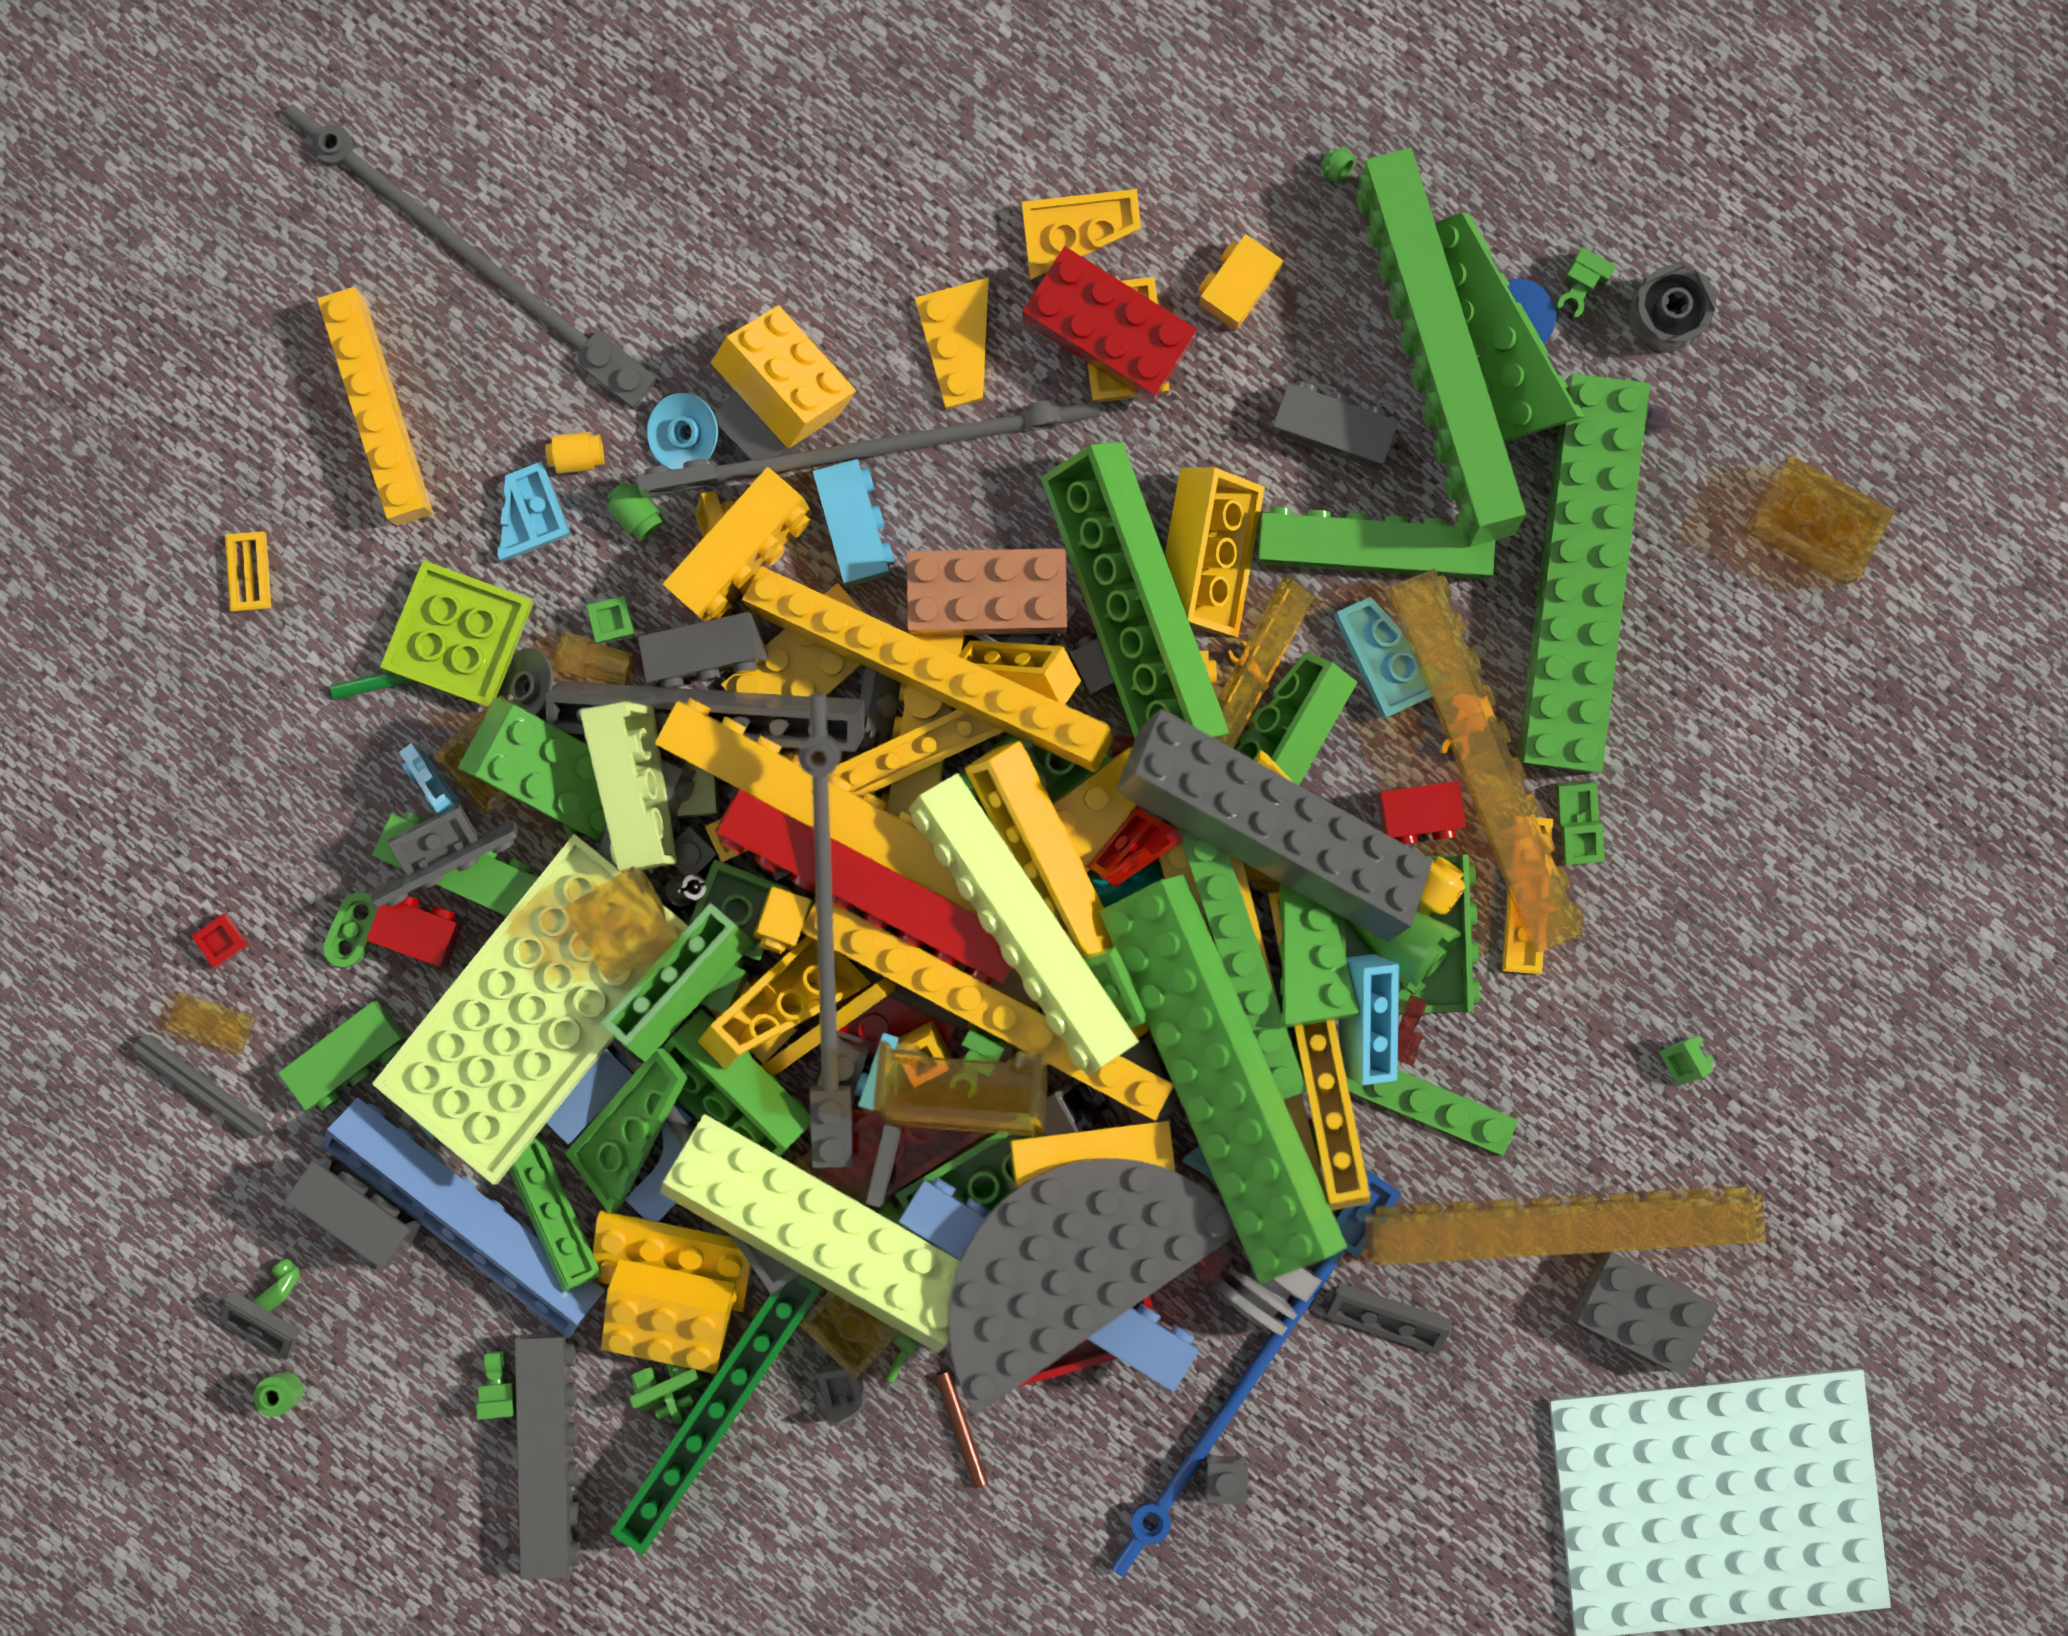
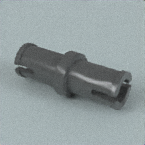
M699 875L676 876L669 879L666 884L658 886L655 890L654 898L661 896V900L658 901L668 909L672 907H685L691 904L693 900L701 898L705 894L706 886L699 888L698 884L704 882L703 878Z

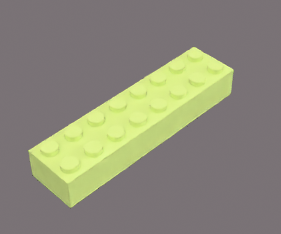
M703 1115L665 1178L660 1194L933 1351L939 1353L949 1341L947 1333L949 1297L959 1260L709 1116Z

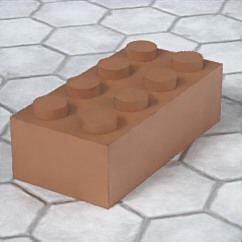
M1066 548L907 551L909 634L913 636L1067 633Z

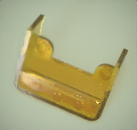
M880 1041L873 1107L886 1123L892 1125L1043 1136L1046 1129L1048 1063L1044 1053L1017 1052L1016 1058L1007 1060V1063L934 1058L920 1052L919 1045L898 1043L896 1044V1049H893L888 1042Z

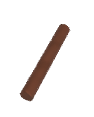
M949 1370L937 1374L935 1377L973 1488L985 1486L988 1484V1480L951 1372Z

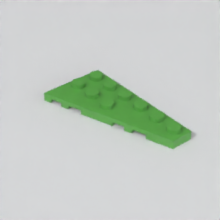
M1461 212L1435 222L1504 443L1585 417L1579 405H1575L1566 390L1568 386L1562 375L1556 373L1548 359L1549 352L1521 303L1516 302L1511 294L1507 278L1504 273H1499L1490 257L1491 250L1471 215Z

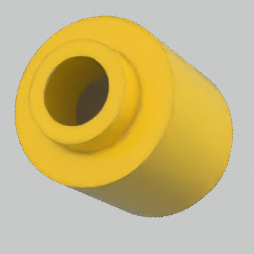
M590 432L553 435L552 443L545 446L548 467H555L557 474L595 470V466L604 465V450L600 434L591 435Z

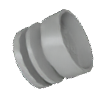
M1243 1248L1240 1253L1243 1256V1258L1251 1265L1247 1253ZM1231 1265L1227 1271L1240 1281L1238 1287L1221 1278L1216 1287L1224 1294L1230 1305L1251 1322L1283 1336L1288 1327L1275 1316L1277 1312L1280 1311L1294 1320L1298 1314L1286 1302L1287 1298L1291 1295L1307 1302L1322 1280L1306 1267L1260 1284L1253 1267L1246 1272Z

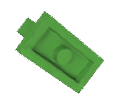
M1116 946L1082 956V959L1128 1027L1142 1025L1145 1022L1144 1017L1146 1013L1134 990L1131 978Z

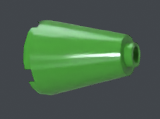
M1417 911L1412 927L1388 942L1350 921V925L1376 955L1399 964V982L1412 995H1417L1426 986L1421 982L1425 975L1428 977L1432 975L1434 977L1455 948L1458 942L1455 938L1461 935V932L1454 927Z

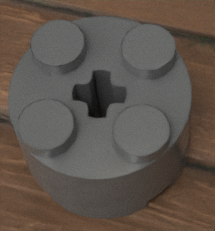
M1677 264L1661 267L1648 276L1635 291L1629 302L1628 318L1631 329L1639 341L1653 351L1673 352L1683 349L1699 337L1710 324L1716 307L1715 291L1710 281L1697 270L1693 271ZM1666 305L1669 308L1675 306L1678 312L1675 314L1674 311H1669Z

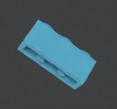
M858 459L813 471L845 587L848 588L891 576L888 566L894 565L895 561L890 543H881L878 529L885 527L879 505L871 506L868 496L869 491L875 490L869 468L861 469Z
M1375 954L1346 957L1359 1014L1355 1017L1339 1019V1046L1345 1075L1361 1085L1397 1081L1399 964Z

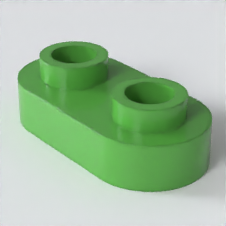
M353 893L343 900L323 945L324 955L332 965L352 967L363 959L370 944L366 939L378 910L371 903V894ZM360 905H365L369 911L368 916L363 920L359 919L356 915V910ZM345 940L352 944V951L349 955H344L340 951V945Z

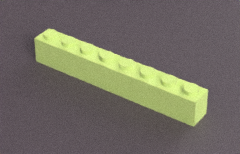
M958 773L919 795L909 808L915 827L928 837L934 846V854L937 860L943 866L948 867L956 879L958 891L966 900H970L978 912V918L982 927L988 933L993 934L1001 946L1004 960L1011 967H1015L1024 981L1025 991L1032 1000L1039 1003L1045 1012L1046 1020L1051 1030L1062 1037L1069 1048V1055L1073 1063L1078 1068L1083 1069L1086 1075L1089 1076L1138 1043V1040Z

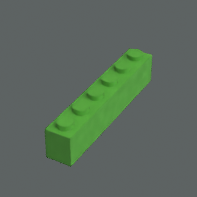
M1282 507L1269 508V513H1262L1259 519L1257 564L1488 580L1493 576L1495 540L1469 547L1467 537H1461L1457 526H1448L1445 519L1426 518L1423 520V524L1408 523V517L1390 515L1385 516V521L1369 520L1370 515L1365 513H1347L1346 518L1331 517V512L1324 510H1309L1307 516L1292 515V509Z

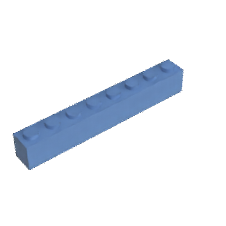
M357 1098L326 1130L321 1144L324 1149L568 1339L596 1306L605 1292L600 1287L598 1280L563 1293L537 1233L530 1226L523 1223L520 1224L509 1216L504 1206L492 1199L489 1200L477 1191L476 1186L470 1179L462 1175L458 1176L446 1167L444 1160L439 1155L431 1151L427 1152L419 1146L407 1130L400 1127L396 1128L387 1121L383 1113L376 1106L366 1104Z
M935 1177L933 1182L924 1179L899 1222L960 1260L966 1245L970 1243L976 1230L983 1223V1219L990 1210L972 1198H969L967 1203L953 1196L956 1189L938 1177ZM1141 1303L1137 1309L1132 1307L1087 1338L1172 1392H1175L1199 1352V1349L1192 1344L1195 1338L1192 1334L1175 1324L1169 1330L1158 1323L1161 1317L1158 1313Z

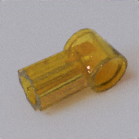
M561 632L552 664L554 671L560 673L567 672L577 675L579 678L589 676L617 685L627 684L633 665V653L596 644L594 640L583 636Z

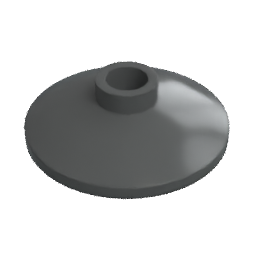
M531 648L516 651L502 682L497 699L512 703L538 717L546 707L545 694L553 689V669L546 655Z

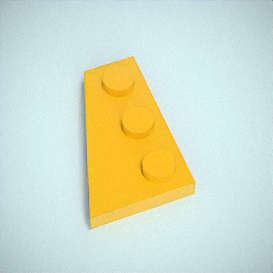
M1137 189L1022 202L1030 281L1049 271L1064 246L1080 256H1085L1140 230L1141 223Z
M989 277L915 298L946 410L983 400Z

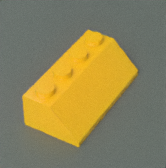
M1215 467L1180 468L1165 558L1191 629L1238 638L1265 487Z

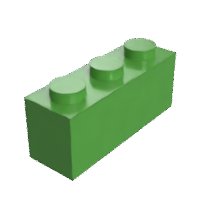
M372 1001L278 1072V1074L305 1111L313 1110L317 1107L324 1111L341 1098L338 1091L350 1083L352 1087H356L373 1074L369 1068L380 1059L384 1064L391 1061L402 1047L400 1044L407 1040L408 1036L381 1001Z

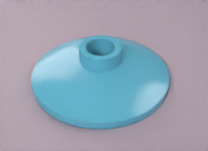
M676 393L667 396L655 406L650 415L647 427L648 443L655 458L662 465L672 470L684 468L683 463L696 459H705L707 461L713 454L718 439V425L715 415L709 405L695 395ZM690 426L692 434L688 440L684 433L686 428Z

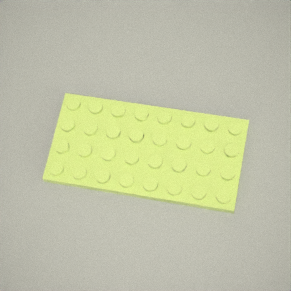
M573 834L372 1085L493 1185L498 1184L615 1038L601 1022L682 935L689 925L626 874L618 871L616 866L580 837Z

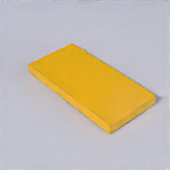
M1169 1121L1010 1141L1015 1188L1034 1176L1054 1167L1094 1158H1123L1143 1161L1175 1172Z

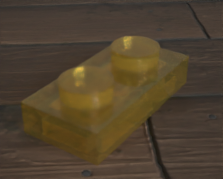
M179 992L166 1029L238 1054H243L256 1016Z

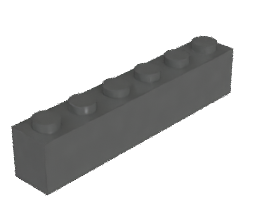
M561 1333L522 1334L515 1339L520 1580L569 1578L574 1571V1566H579L581 1561L580 1541H574L573 1526H578L580 1521V1505L578 1501L573 1502L572 1486H577L579 1482L578 1462H572L571 1446H577L578 1425L577 1422H571L570 1406H576L577 1385L576 1382H570V1367H574L576 1364L575 1343H569V1339Z

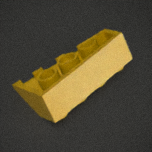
M807 935L710 1025L698 1040V1043L725 1070L745 1052L820 1013L817 940ZM834 949L836 1003L868 987L871 982L842 953Z

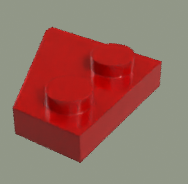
M1136 807L1086 867L1097 877L1116 887L1180 843L1184 836L1176 828Z

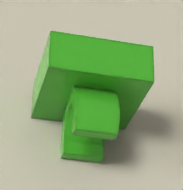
M625 596L587 605L597 644L636 635L628 600Z
M1691 1037L1673 1043L1659 1051L1677 1086L1704 1078L1713 1071L1710 1064L1714 1058L1712 1055L1705 1057L1698 1046L1703 1042L1702 1037Z

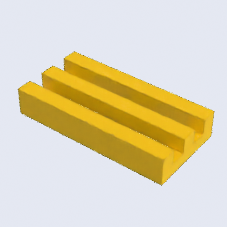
M262 531L225 534L230 611L241 612L271 609L266 533ZM251 541H256L260 601H255ZM236 542L243 543L246 602H240Z

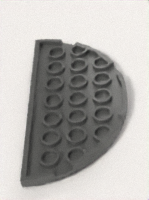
M1094 1158L1060 1165L1034 1176L1006 1195L986 1215L970 1243L966 1245L956 1268L950 1290L947 1333L955 1376L972 1412L975 1415L979 1414L1235 1237L1238 1232L1229 1212L1216 1198L1186 1177L1158 1165L1123 1158Z

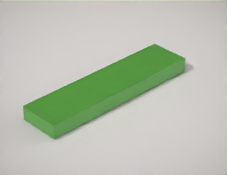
M537 1134L511 1166L509 1172L562 1292L565 1293L599 1279L602 1274L541 1137Z

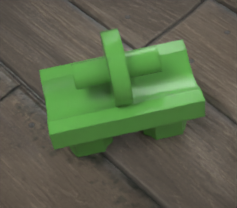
M667 1363L666 1366L671 1379L660 1384L652 1368L643 1369L632 1374L631 1379L635 1395L629 1398L633 1409L640 1408L644 1413L666 1403V1405L655 1409L658 1420L671 1415L677 1424L686 1421L684 1409L695 1404L691 1393L681 1398L679 1396L708 1384L702 1371Z

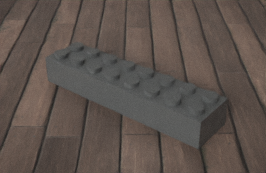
M1163 709L1157 711L1140 727L1115 792L1387 942L1412 927L1433 860Z

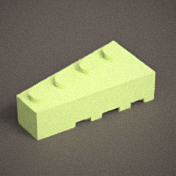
M620 702L580 710L611 839V857L617 865L618 871H638L677 864L660 747L654 744L658 738L654 707Z

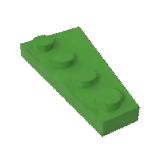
M1280 883V921H1282L1280 957H1282L1283 977L1280 979V996H1283V1013L1280 1015V1029L1355 1017L1359 1014V1009L1334 912Z
M658 1048L637 1069L565 1153L608 1213L620 1210L688 1078L666 1048Z

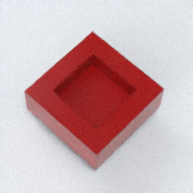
M228 914L220 915L191 936L213 968H219L250 946Z

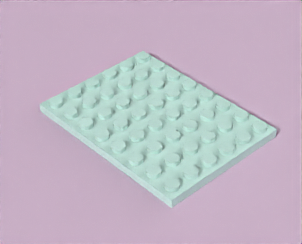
M1855 1368L1549 1399L1574 1636H1616L1891 1608L1863 1369Z

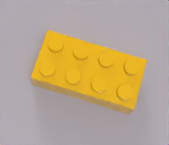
M767 467L666 579L663 585L703 622L727 617L734 608L731 604L741 593L745 595L759 567H765L767 564L772 566L782 557L785 552L783 547L793 535L798 537L807 529L811 523L809 517L813 512L797 491Z

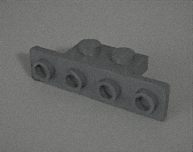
M459 803L389 838L388 845L405 874L375 888L371 903L375 908L384 904L387 907L394 906L407 898L408 892L420 886L423 889L430 888L443 879L444 874L456 868L458 871L466 870L479 861L478 857L490 851L499 853L506 850L514 843L513 839L517 837L518 826L516 822L511 820L478 836Z

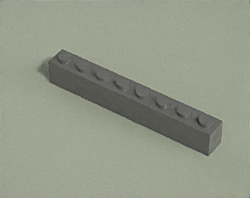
M559 681L552 690L545 694L546 722L564 733L585 734L580 710L620 702H630L654 707L657 734L659 736L676 702L682 701L687 703L689 698H692L709 707L711 710L708 716L722 723L723 719L728 717L746 727L743 734L755 741H758L761 735L782 747L800 748L803 741L810 736L809 696ZM826 697L827 735L838 743L840 751L855 752L864 739V700Z

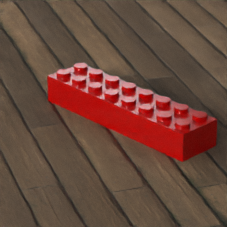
M737 788L715 829L718 834L722 835L719 840L720 844L739 854H742L744 848L756 853V863L775 873H778L780 867L792 872L790 877L792 882L813 892L816 887L814 828ZM830 837L832 903L849 911L851 905L862 909L863 911L860 916L883 930L887 923L898 928L895 935L917 948H920L922 942L932 946L930 953L934 957L955 967L957 961L966 964L967 966L964 971L987 985H990L993 979L1003 984L1011 966L1004 960L1001 946L993 934L988 933L982 927L976 914Z

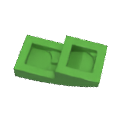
M1592 779L1555 783L1564 864L1575 865L1604 862L1603 823L1599 821L1597 782Z

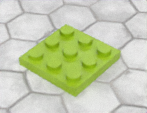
M423 560L380 668L389 673L489 709L494 699L497 698L534 602L527 597Z

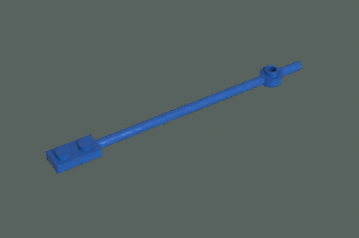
M1369 1170L1366 1171V1178L1370 1193V1203L1341 1208L1335 1216L1347 1247L1319 1262L1313 1274L1321 1279L1322 1282L1307 1302L1297 1298L1293 1300L1290 1306L1298 1314L1293 1320L1285 1314L1280 1320L1288 1329L1283 1336L1274 1331L1271 1332L1155 1502L1141 1503L1134 1509L1131 1515L1133 1535L1110 1567L1118 1575L1123 1577L1145 1544H1157L1167 1537L1171 1527L1168 1511L1346 1251L1356 1258L1359 1257L1402 1194ZM1148 1515H1153L1158 1519L1157 1525L1153 1528H1147L1143 1525V1519Z

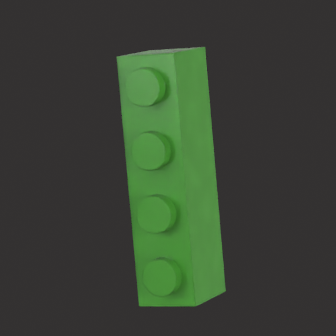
M710 903L607 1015L601 1024L623 1045L646 1062L754 942Z

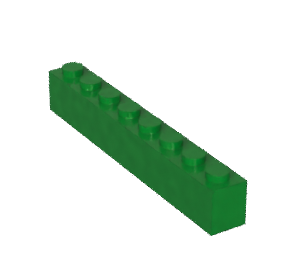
M801 1275L771 1296L770 1294L610 1532L611 1535L640 1555H644L822 1290V1286Z

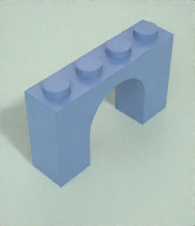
M613 1048L605 1049L546 1123L567 1144H571L579 1138L633 1075L619 1052ZM676 1102L674 1104L694 1132L695 1128L689 1123L693 1119L692 1115ZM666 1121L661 1128L663 1151L658 1164L625 1199L645 1220L660 1222L677 1204L660 1194L665 1178L684 1148Z

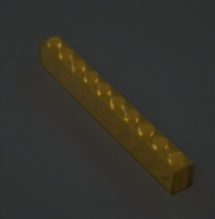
M1432 569L1387 589L1532 950L1540 953L1582 936L1583 933L1580 926L1585 924L1583 915L1577 903L1571 904L1565 891V889L1570 888L1568 878L1562 866L1556 867L1550 853L1555 851L1553 841L1547 830L1541 831L1536 819V816L1540 815L1538 804L1532 793L1526 795L1521 782L1522 779L1526 778L1524 769L1518 757L1511 758L1506 745L1511 742L1509 732L1502 720L1496 721L1491 708L1496 706L1494 695L1489 685L1485 684L1482 686L1477 671L1481 669V664L1474 648L1467 649L1462 634L1467 633L1466 627L1459 611L1452 612L1447 599L1452 596L1445 576H1438L1436 570Z
M1744 1185L1725 1186V1193L1711 1194L1710 1188L1686 1189L1685 1196H1672V1190L1648 1191V1198H1633L1632 1192L1609 1193V1200L1595 1201L1593 1194H1578L1570 1196L1571 1202L1556 1203L1555 1197L1543 1196L1531 1198L1532 1204L1517 1205V1199L1493 1200V1207H1478V1201L1454 1202V1209L1440 1210L1438 1203L1415 1204V1211L1400 1212V1206L1385 1205L1377 1206L1376 1213L1365 1214L1367 1260L1373 1265L1766 1243L1763 1195L1749 1192V1186Z

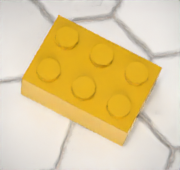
M779 305L726 336L711 361L714 368L788 449L838 417L856 392L854 387Z
M619 1259L607 1292L601 1350L717 1374L727 1343L736 1283Z

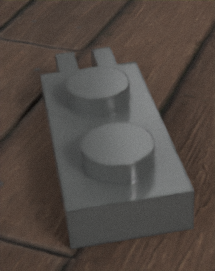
M866 666L860 700H864V739L860 743L859 748L871 750L884 744L886 739L890 738L893 733L901 683Z

